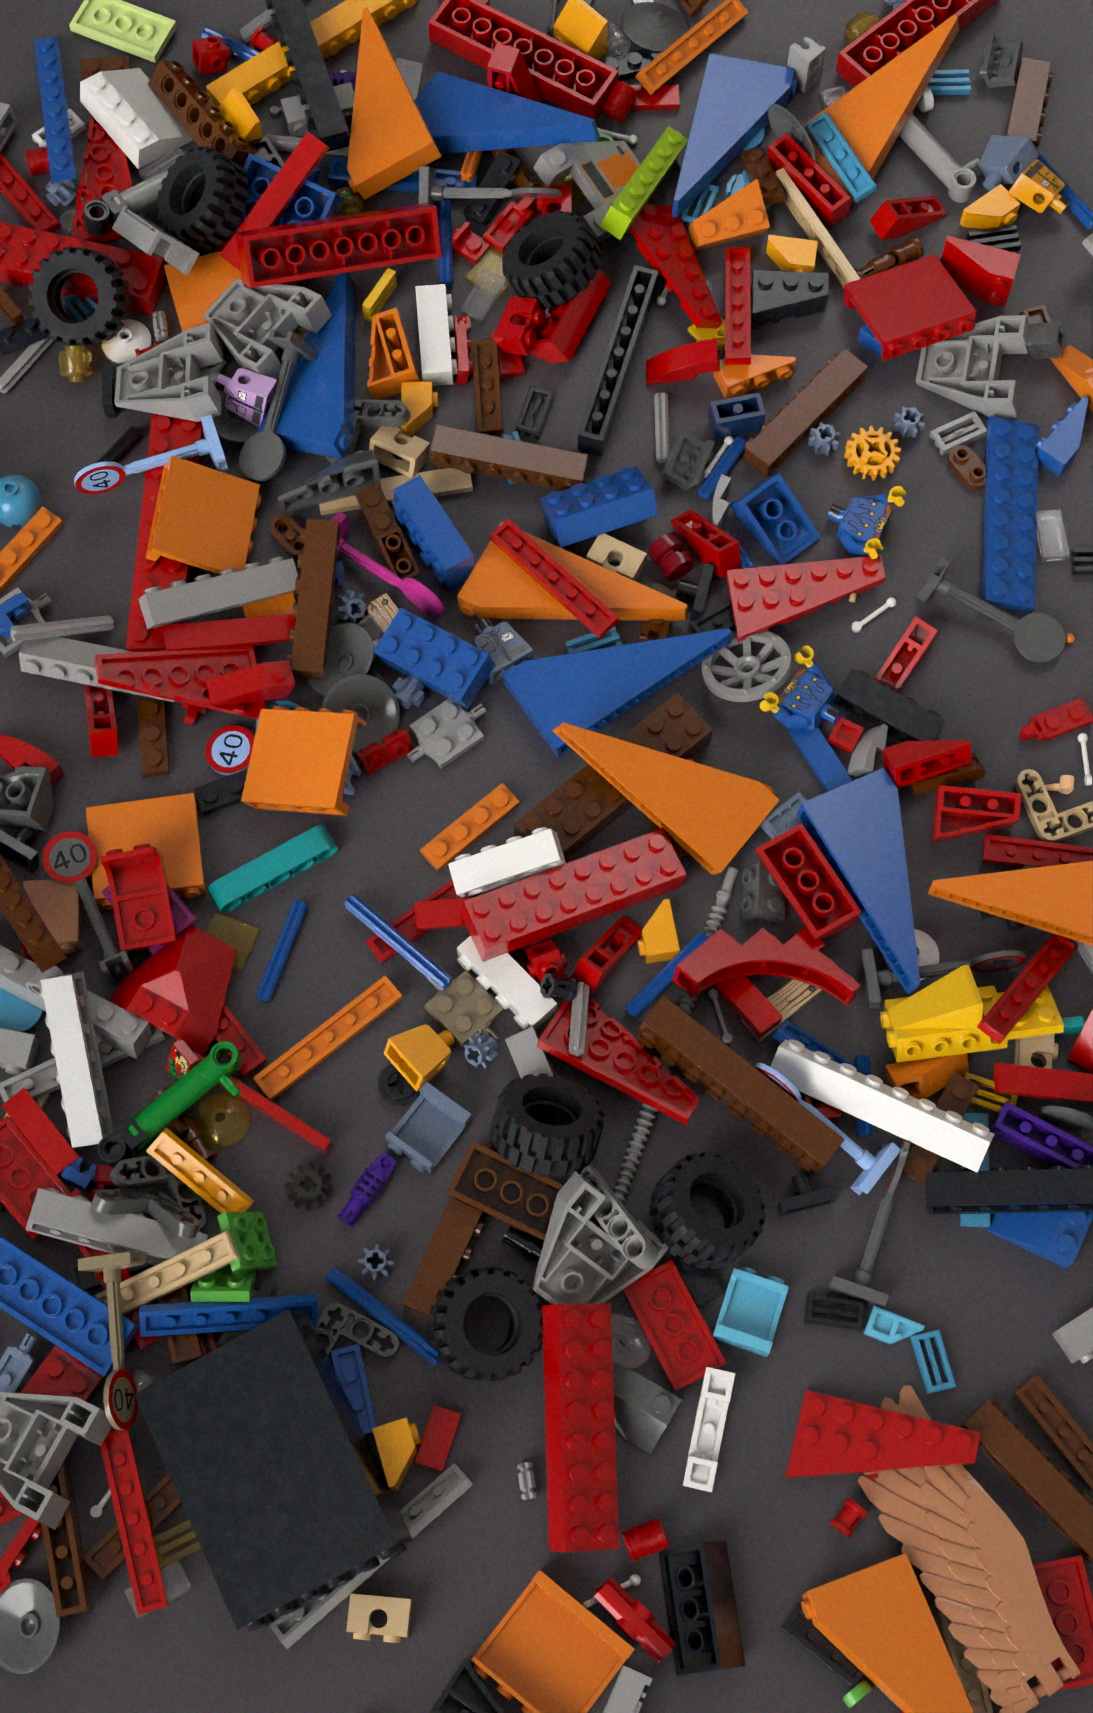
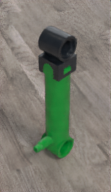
M222 1041L215 1044L209 1055L134 1117L128 1116L114 1129L120 1136L111 1134L103 1137L97 1147L100 1158L110 1166H115L121 1160L130 1159L132 1157V1150L139 1155L154 1142L152 1140L153 1137L219 1082L234 1097L240 1095L241 1090L230 1077L231 1074L238 1072L242 1067L243 1057L240 1051L231 1042ZM232 1053L233 1057L227 1064L220 1063L223 1054ZM115 1145H120V1153L115 1157H110V1149Z

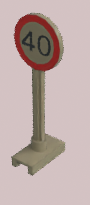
M123 1252L78 1259V1271L103 1272L104 1283H106L113 1372L109 1374L105 1382L103 1403L109 1423L114 1429L120 1431L131 1428L138 1413V1402L134 1395L137 1393V1387L133 1377L124 1368L125 1352L120 1295L121 1269L145 1264L144 1252Z

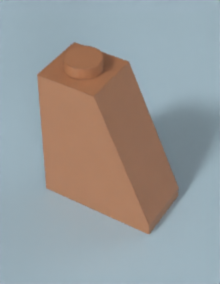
M53 879L23 881L24 889L31 903L62 952L68 954L75 952L76 949H83V901L76 885L61 884Z

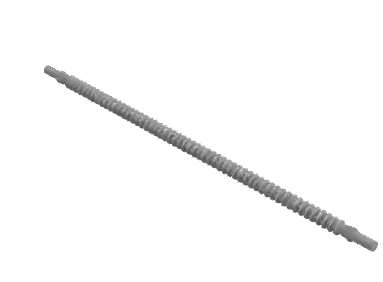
M728 868L721 890L717 892L716 904L711 907L713 913H709L711 919L706 921L708 927L704 928L705 935L708 938L715 934L718 929H721L722 925L720 922L725 921L723 915L727 914L726 906L731 901V891L738 874V870L735 868ZM682 992L681 996L683 999L678 1000L680 1004L678 1007L690 1016L692 1015L690 1008L695 1006L692 1002L696 1001L697 997L692 998L686 992ZM658 1058L663 1063L662 1067L671 1074L669 1068L673 1066L666 1063L662 1058ZM642 1103L644 1110L639 1111L641 1118L636 1120L639 1124L634 1126L636 1132L631 1134L633 1141H629L631 1147L626 1149L628 1155L623 1157L625 1163L620 1165L623 1170L618 1172L620 1178L615 1180L617 1186L612 1188L621 1203H626L624 1196L629 1195L627 1188L632 1187V1184L629 1183L630 1180H634L632 1173L637 1172L635 1165L640 1164L638 1157H642L640 1151L645 1149L643 1142L648 1141L646 1134H650L648 1128L653 1126L651 1120L656 1118L654 1112L658 1111L645 1103Z

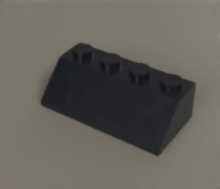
M726 1540L702 1542L660 1551L659 1559L671 1639L676 1643L673 1647L676 1676L746 1666Z

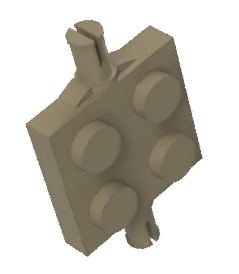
M466 970L454 979L445 990H441L428 979L438 992L425 1004L424 1008L444 1030L452 1033L454 1040L461 1047L469 1042V1037L477 1032L481 1036L488 1033L496 1042L500 1040L489 1027L492 1021L503 1013V1008Z

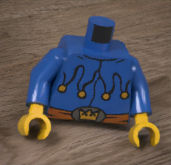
M895 486L888 493L852 497L847 509L832 504L827 519L840 523L836 537L849 554L866 555L872 559L878 557L876 550L884 549L880 539L891 517L894 507L892 504L894 502L896 506H903L905 501L901 496H905L907 493L903 487Z
M804 646L802 651L805 653L806 658L800 652H797L795 654V661L798 664H805L806 667H801L779 697L774 692L766 693L764 695L766 700L760 703V709L764 712L771 710L772 715L788 729L807 728L814 730L817 729L823 719L836 724L841 718L842 709L833 706V686L818 663L811 660L814 656L813 649L810 646Z

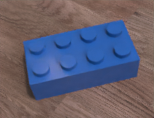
M627 467L618 473L609 476L603 475L594 481L585 484H575L569 489L560 492L554 491L540 498L545 525L560 547L658 515L653 488L637 467Z
M421 475L394 488V500L392 501L393 507L396 510L393 513L394 518L400 527L404 526L408 531L406 534L412 546L415 547L417 545L420 549V557L427 567L430 565L433 569V576L440 587L444 586L448 593L464 585L474 569V554Z
M401 607L373 651L383 664L407 677L412 676L418 679L424 686L469 709L496 665L488 653Z

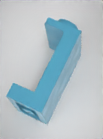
M748 1267L734 1268L712 1336L714 1340L768 1357L789 1286L784 1285V1280L778 1277L768 1276L766 1279L757 1276V1272Z

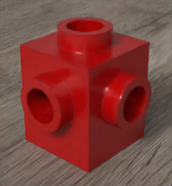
M208 36L203 39L192 40V62L200 75L228 71V60L231 59V53L228 45H225L220 36Z
M551 939L525 948L529 963L525 964L527 973L539 985H541V981L547 973L554 974L557 978L564 979L566 977L564 970L568 966L566 958L562 951L559 952Z

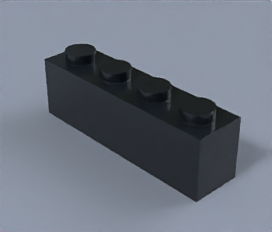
M853 668L840 686L834 699L835 705L874 727L882 724L888 725L887 734L900 742L934 741L941 732L945 722L935 711H927L920 707L912 698L903 697L895 693L890 686L879 684L872 680L867 673L856 671Z

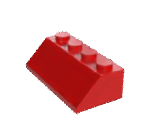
M596 270V276L593 280L589 281V286L585 290H581L574 299H568L563 305L556 304L554 308L543 307L545 320L539 329L536 328V341L531 347L529 354L552 364L567 362L574 357L580 340L586 335V329L595 318L596 311L601 301L607 296V290L612 283L600 270Z
M802 823L755 849L814 940L835 936L857 923L862 913Z

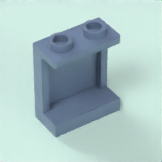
M426 1081L420 1089L419 1097L392 1132L388 1131L385 1135L386 1141L389 1143L387 1147L398 1156H401L403 1153L411 1159L409 1163L418 1171L423 1173L426 1170L432 1174L472 1122V1114Z

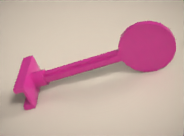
M339 511L330 521H338L341 530L338 554H343L390 585L400 588L405 596L426 614L437 618L442 616L444 606L429 588L412 578L400 579L392 571L350 546L343 539L351 530L347 516Z

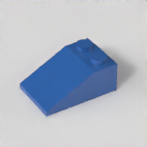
M780 473L768 475L729 504L745 529L778 565L786 564L821 538V535Z
M1093 1212L995 1213L987 1232L1067 1269L1075 1262L1093 1218Z

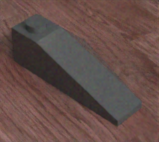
M372 449L356 451L352 455L345 456L278 496L281 514L353 496L355 492L378 483L381 487L378 461Z
M22 766L15 768V772L3 775L0 772V824L16 828L27 826L31 830L46 831L54 808L49 770L43 767Z
M613 1360L615 1427L625 1440L651 1455L682 1399Z

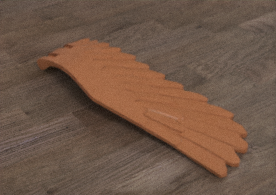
M904 1385L899 1393L898 1404H895L892 1398H884L880 1404L882 1409L931 1420L911 1385ZM963 1465L867 1472L859 1477L858 1484L864 1494L882 1512L878 1518L879 1522L889 1535L902 1542L901 1553H906L910 1564L922 1572L919 1575L921 1583L936 1596L934 1600L936 1608L951 1621L947 1628L954 1639L967 1647L963 1653L964 1657L979 1669L977 1671L978 1678L992 1690L989 1699L1002 1707L999 1713H1026L1040 1704L1038 1700L1043 1696L1047 1695L1050 1697L1064 1686L1063 1682L1068 1678L1075 1679L1080 1675L1078 1667L1067 1652L1053 1625L1025 1539L1007 1515ZM874 1473H877L879 1477L874 1478L876 1481L874 1482L870 1480L866 1475H872ZM1059 1657L1063 1666L1055 1671L1051 1662ZM1035 1676L1039 1684L1031 1689L1026 1681Z

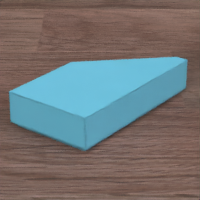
M874 1305L863 1334L891 1345L922 1332L925 1326Z

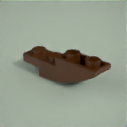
M378 483L355 492V497L365 517V523L387 569L395 573L402 580L406 577L414 578L419 576L421 573L402 530L396 523L380 484Z

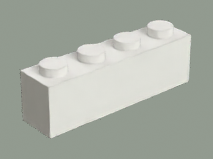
M445 284L415 286L423 382H432V386L453 385V375L457 374L456 359H451V353L456 352L455 337H449V331H454L453 315L448 316L447 309H452L451 294H446Z
M542 827L533 830L530 836L509 838L506 840L507 844L498 847L496 845L483 847L481 853L472 856L471 854L457 856L455 862L448 864L456 894L462 898H468L566 864L557 833L551 828Z
M471 936L457 947L459 957L457 961L466 971L471 969L478 976L476 978L477 982L486 991L489 988L496 995L495 1000L504 1010L509 1008L515 1014V1021L524 1030L532 1026L537 1030L557 1011V1003L552 998L543 997L540 992V985L508 953L482 962Z

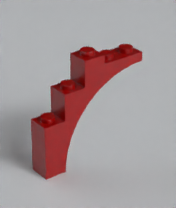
M805 927L784 945L779 942L776 936L762 928L742 946L733 936L719 929L677 965L672 979L674 983L694 998L703 990L728 979L749 975L781 976L815 986L837 998L846 1006L854 1001L861 986L853 976L844 972L831 958L826 957L822 953L825 943L820 939L814 940Z

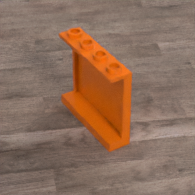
M171 456L163 468L145 558L156 561L160 556L217 574L230 568H235L236 572L245 570L244 566L248 565L246 564V558L249 556L253 546V541L250 540L251 533L254 532L257 524V518L254 517L255 510L258 509L261 502V495L258 494L260 485Z
M273 706L272 709H261L241 801L254 809L348 816L350 805L342 801L357 726H366L367 722L358 717V713L351 710H342V713H334L329 709L321 708L318 709V712H313L302 707L288 710L280 706Z
M194 793L86 807L88 837L96 846L98 854L97 865L92 873L93 896L98 908L113 909L112 904L101 892L109 886L105 869L100 863V857L105 856L106 851L113 849H122L123 852L134 850V846L139 844H150L151 847H156L163 857L167 884L178 897L197 898L201 894L207 893L204 883L197 816L199 812L198 802Z
M539 1570L471 1660L475 1663L472 1669L484 1680L491 1676L499 1683L496 1688L498 1692L509 1701L514 1696L523 1704L520 1708L523 1713H587L635 1649Z

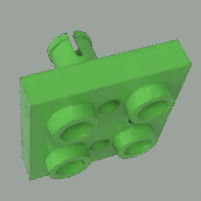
M224 1212L217 1216L221 1232L230 1231L240 1255V1259L230 1263L232 1271L270 1270L277 1267L275 1250L271 1244L263 1212Z
M224 1266L193 1282L190 1291L191 1302H250L256 1280V1271H232L231 1266Z

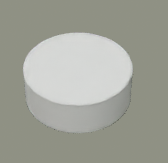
M928 86L917 103L921 112L930 111L934 107L933 94Z

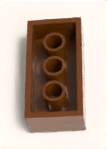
M472 1141L448 1189L447 1195L544 1242L557 1193L564 1185L548 1177L540 1176L539 1173L532 1172L530 1174L524 1172L523 1168L514 1167L510 1164L509 1159H504L499 1153Z

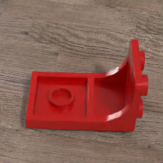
M139 844L133 847L134 850L123 852L122 849L106 851L105 856L100 857V863L105 869L111 892L121 952L177 942L163 857L157 848L151 847L150 844Z

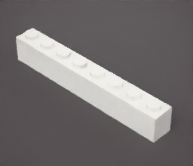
M785 1039L778 1047L771 1068L787 1078L798 1091L978 1172L995 1135L989 1132L986 1126L980 1123L971 1124L963 1120L962 1116L956 1112H945L938 1109L933 1102L927 1099L918 1100L910 1096L909 1092L903 1088H892L883 1084V1081L876 1076L863 1075L857 1072V1069L850 1064H839L832 1061L829 1055L820 1051H810L799 1041H788Z

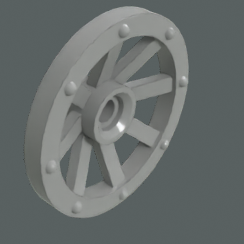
M733 632L732 642L704 660L701 668L704 682L714 695L728 701L749 702L764 698V695L768 692L777 691L787 681L792 669V658L786 642L772 632L755 633L737 643L736 632ZM751 642L765 644L757 657L752 656ZM743 643V656L737 658L728 650L735 645ZM773 649H776L781 657L763 664ZM721 655L734 668L717 666L714 663ZM779 668L774 676L764 674ZM713 674L732 678L719 683ZM757 682L763 683L759 686L752 687V685L756 684ZM740 683L743 685V689L731 688Z

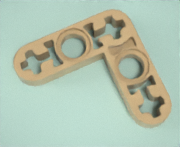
M1031 769L1020 772L1015 780V788L1017 793H1021L1022 804L1040 841L1056 843L1093 829V817L1089 820L1087 817L1093 813V801L1057 813L1038 772ZM1025 777L1028 781H1034L1033 785L1031 786V789L1029 785L1022 784V782L1025 780ZM1033 791L1034 795L1028 798V796ZM1035 800L1044 802L1046 811L1043 813L1034 811L1032 802ZM1072 815L1079 817L1082 822L1081 827H1071L1068 824V817ZM1061 823L1062 828L1057 829L1053 836L1051 833L1044 832L1047 825L1049 828H1055Z

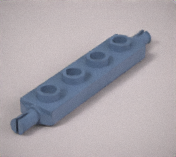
M27 1332L19 1347L8 1346L0 1360V1392L18 1393L36 1361L29 1352L38 1338L33 1336V1334Z

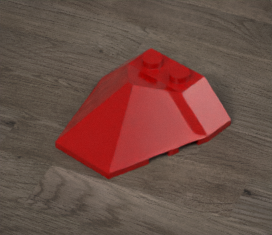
M191 925L177 936V942L167 944L122 980L109 1002L148 1021L150 1025L176 1038L177 1041L182 1039L192 1051L204 1057L218 1034L219 1021L222 1009H224L228 983L230 984L237 949Z

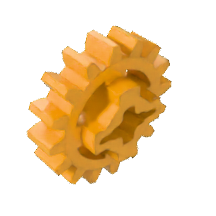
M870 426L867 432L860 428L858 435L852 433L850 440H847L844 458L848 459L847 467L854 466V475L859 472L863 473L862 479H865L867 475H871L873 481L876 480L877 475H880L883 479L886 478L887 472L892 474L895 466L899 464L901 448L897 447L898 439L891 440L892 432H888L886 435L883 434V427H880L878 431H874L873 426Z

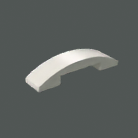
M706 1367L689 1447L683 1486L712 1492L735 1373Z

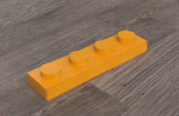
M165 1128L146 1150V1152L221 1214L224 1212H246L254 1202L251 1197L168 1128Z

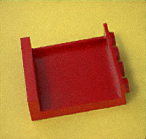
M935 254L844 284L845 306L847 309L853 307L857 309L882 346L881 359L883 361L965 334L975 328L976 310Z

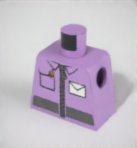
M239 368L232 379L220 374L215 382V387L227 393L225 402L227 409L259 427L271 405L277 380Z

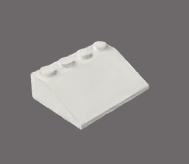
M140 68L101 71L81 81L80 102L138 169L194 140L148 85L150 79Z

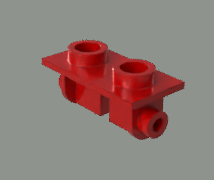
M396 729L394 732L381 738L383 744L378 745L377 742H374L360 749V752L356 755L359 761L363 763L367 775L381 769L414 749L407 731Z

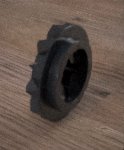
M390 1064L381 1072L378 1079V1089L382 1098L392 1106L404 1107L407 1104L414 1103L420 1095V1090L416 1092L409 1084L404 1086L403 1095H401L398 1088L393 1087V1084L397 1083L398 1074L401 1073L393 1064ZM401 1074V1078H403V1081L407 1083L408 1081Z

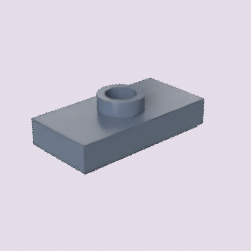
M798 792L769 814L759 826L771 839H774L801 824L796 815L801 804L807 801L806 798Z

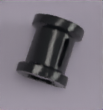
M547 973L541 981L540 992L544 998L550 999L554 996L560 997L563 1001L570 1002L576 996L577 982L574 977L567 976L563 979L557 978L554 974Z

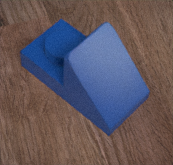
M23 591L0 605V636L11 638L10 630L14 626L12 622L23 619L32 610L30 602Z

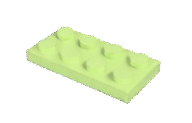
M84 0L69 26L72 32L156 63L175 32L177 23L173 19L122 0Z

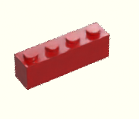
M785 133L768 146L767 157L774 171L776 172L782 168L785 169L812 210L830 228L849 214L851 197L788 133Z

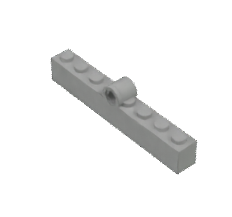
M0 945V988L46 1012L45 1003L40 995V980L63 975L62 970L54 965L42 973L36 963ZM87 990L96 1038L138 1059L152 1037L149 1022Z

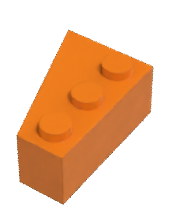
M758 179L690 224L688 231L694 252L761 235L770 228Z
M397 307L373 315L370 342L372 346L371 358H369L370 372L367 388L373 400H380L401 393L402 382H420L405 327Z

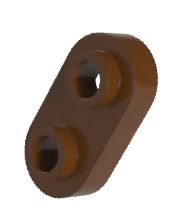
M966 445L952 447L947 458L949 467L969 489L975 491L984 489L986 465L970 447ZM958 454L964 455L965 458H960ZM978 472L981 476H975L974 473Z
M285 514L277 515L271 520L269 525L271 535L290 557L298 560L299 552L303 553L304 548L296 550L298 546L304 547V544L301 543L302 528L292 517ZM281 529H287V532L280 533L279 531Z

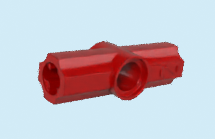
M609 1577L596 1590L593 1597L615 1619L614 1622L621 1631L632 1641L635 1640L653 1660L659 1663L673 1650L676 1643L653 1620L654 1616L637 1599H633L616 1580Z

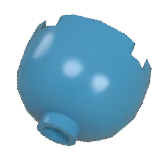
M15 474L0 478V523L7 527H12V525L23 527L42 507L41 493L33 481L25 476Z

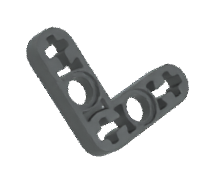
M354 399V439L345 456L352 455L362 426L401 427L405 425L411 418L410 410L406 404L399 400ZM381 409L377 416L370 417L374 410ZM325 456L331 465L340 460V458Z
M151 1155L124 1159L112 1168L110 1179L119 1188H132L167 1182L170 1198L180 1206L186 1207L184 1209L200 1221L199 1230L205 1225L206 1214L201 1197L181 1180L176 1181L178 1177ZM147 1163H152L157 1167V1176H150L146 1173L145 1165ZM122 1169H124L125 1173L134 1172L137 1169V1173L129 1176L127 1180L124 1175L120 1176L119 1174ZM179 1186H185L190 1190V1199H183L179 1195Z
M152 1187L97 1190L91 1204L93 1210L106 1215L147 1212L172 1233L182 1238H195L200 1225V1221L164 1192Z
M339 1303L328 1305L318 1319V1325L314 1327L318 1336L326 1335L330 1339L329 1347L325 1350L328 1358L341 1336L355 1344H360L361 1347L385 1359L394 1357L400 1348V1342L395 1333ZM337 1310H341L342 1322L336 1321L332 1327L333 1331H337L335 1336L328 1330L321 1329L323 1324L329 1327L332 1320L328 1316L330 1312L336 1313ZM358 1323H365L369 1326V1334L363 1339L356 1338L353 1335V1328ZM375 1329L380 1331L377 1334L378 1338L385 1341L388 1337L392 1338L391 1343L394 1346L392 1350L387 1348L385 1352H382L381 1344L373 1341L372 1346L368 1345L373 1339Z

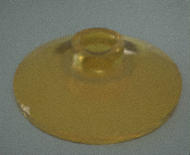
M220 1092L206 1097L198 1105L194 1114V1121L204 1133V1139L209 1146L227 1148L237 1144L244 1138L250 1126V1114L246 1104L239 1097H234L231 1093ZM220 1113L226 1115L223 1122L216 1121V1116Z

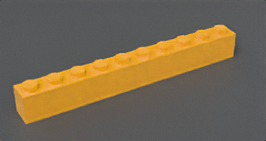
M345 0L314 19L310 24L323 60L335 55L339 50L360 38L363 9L368 7L379 26L387 20L393 19L405 9L413 7L419 0ZM278 41L208 84L206 91L210 97L209 100L214 106L219 107L231 89L238 86L249 105L259 102L261 98L269 93L277 91L282 85L292 80L290 72L293 69L292 66L287 67L284 57L285 47L281 48Z

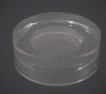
M76 210L65 211L60 217L62 230L72 235V221Z

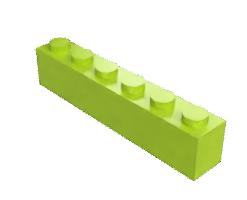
M670 126L667 127L610 206L600 224L601 228L619 240L622 239L679 158L688 142L686 137Z

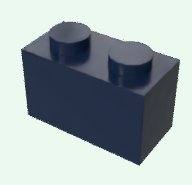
M760 392L710 402L708 414L714 439L760 431L766 417Z

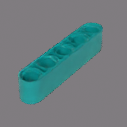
M325 825L315 826L217 879L209 885L208 891L220 912H229L329 858L337 852L338 846Z

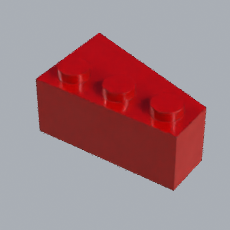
M496 43L487 65L488 87L543 103L520 49Z
M939 785L934 795L930 844L1014 826L1020 817L1021 793Z

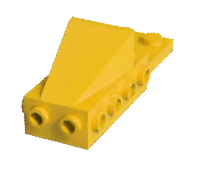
M969 965L959 967L910 997L885 1000L884 1012H880L882 1028H885L887 1032L888 1047L892 1048L897 1063L1007 1048L1008 1040L1063 1033L1064 1023L1047 986L999 1045L978 1029L977 1025L1004 992L997 993L994 985L977 988Z

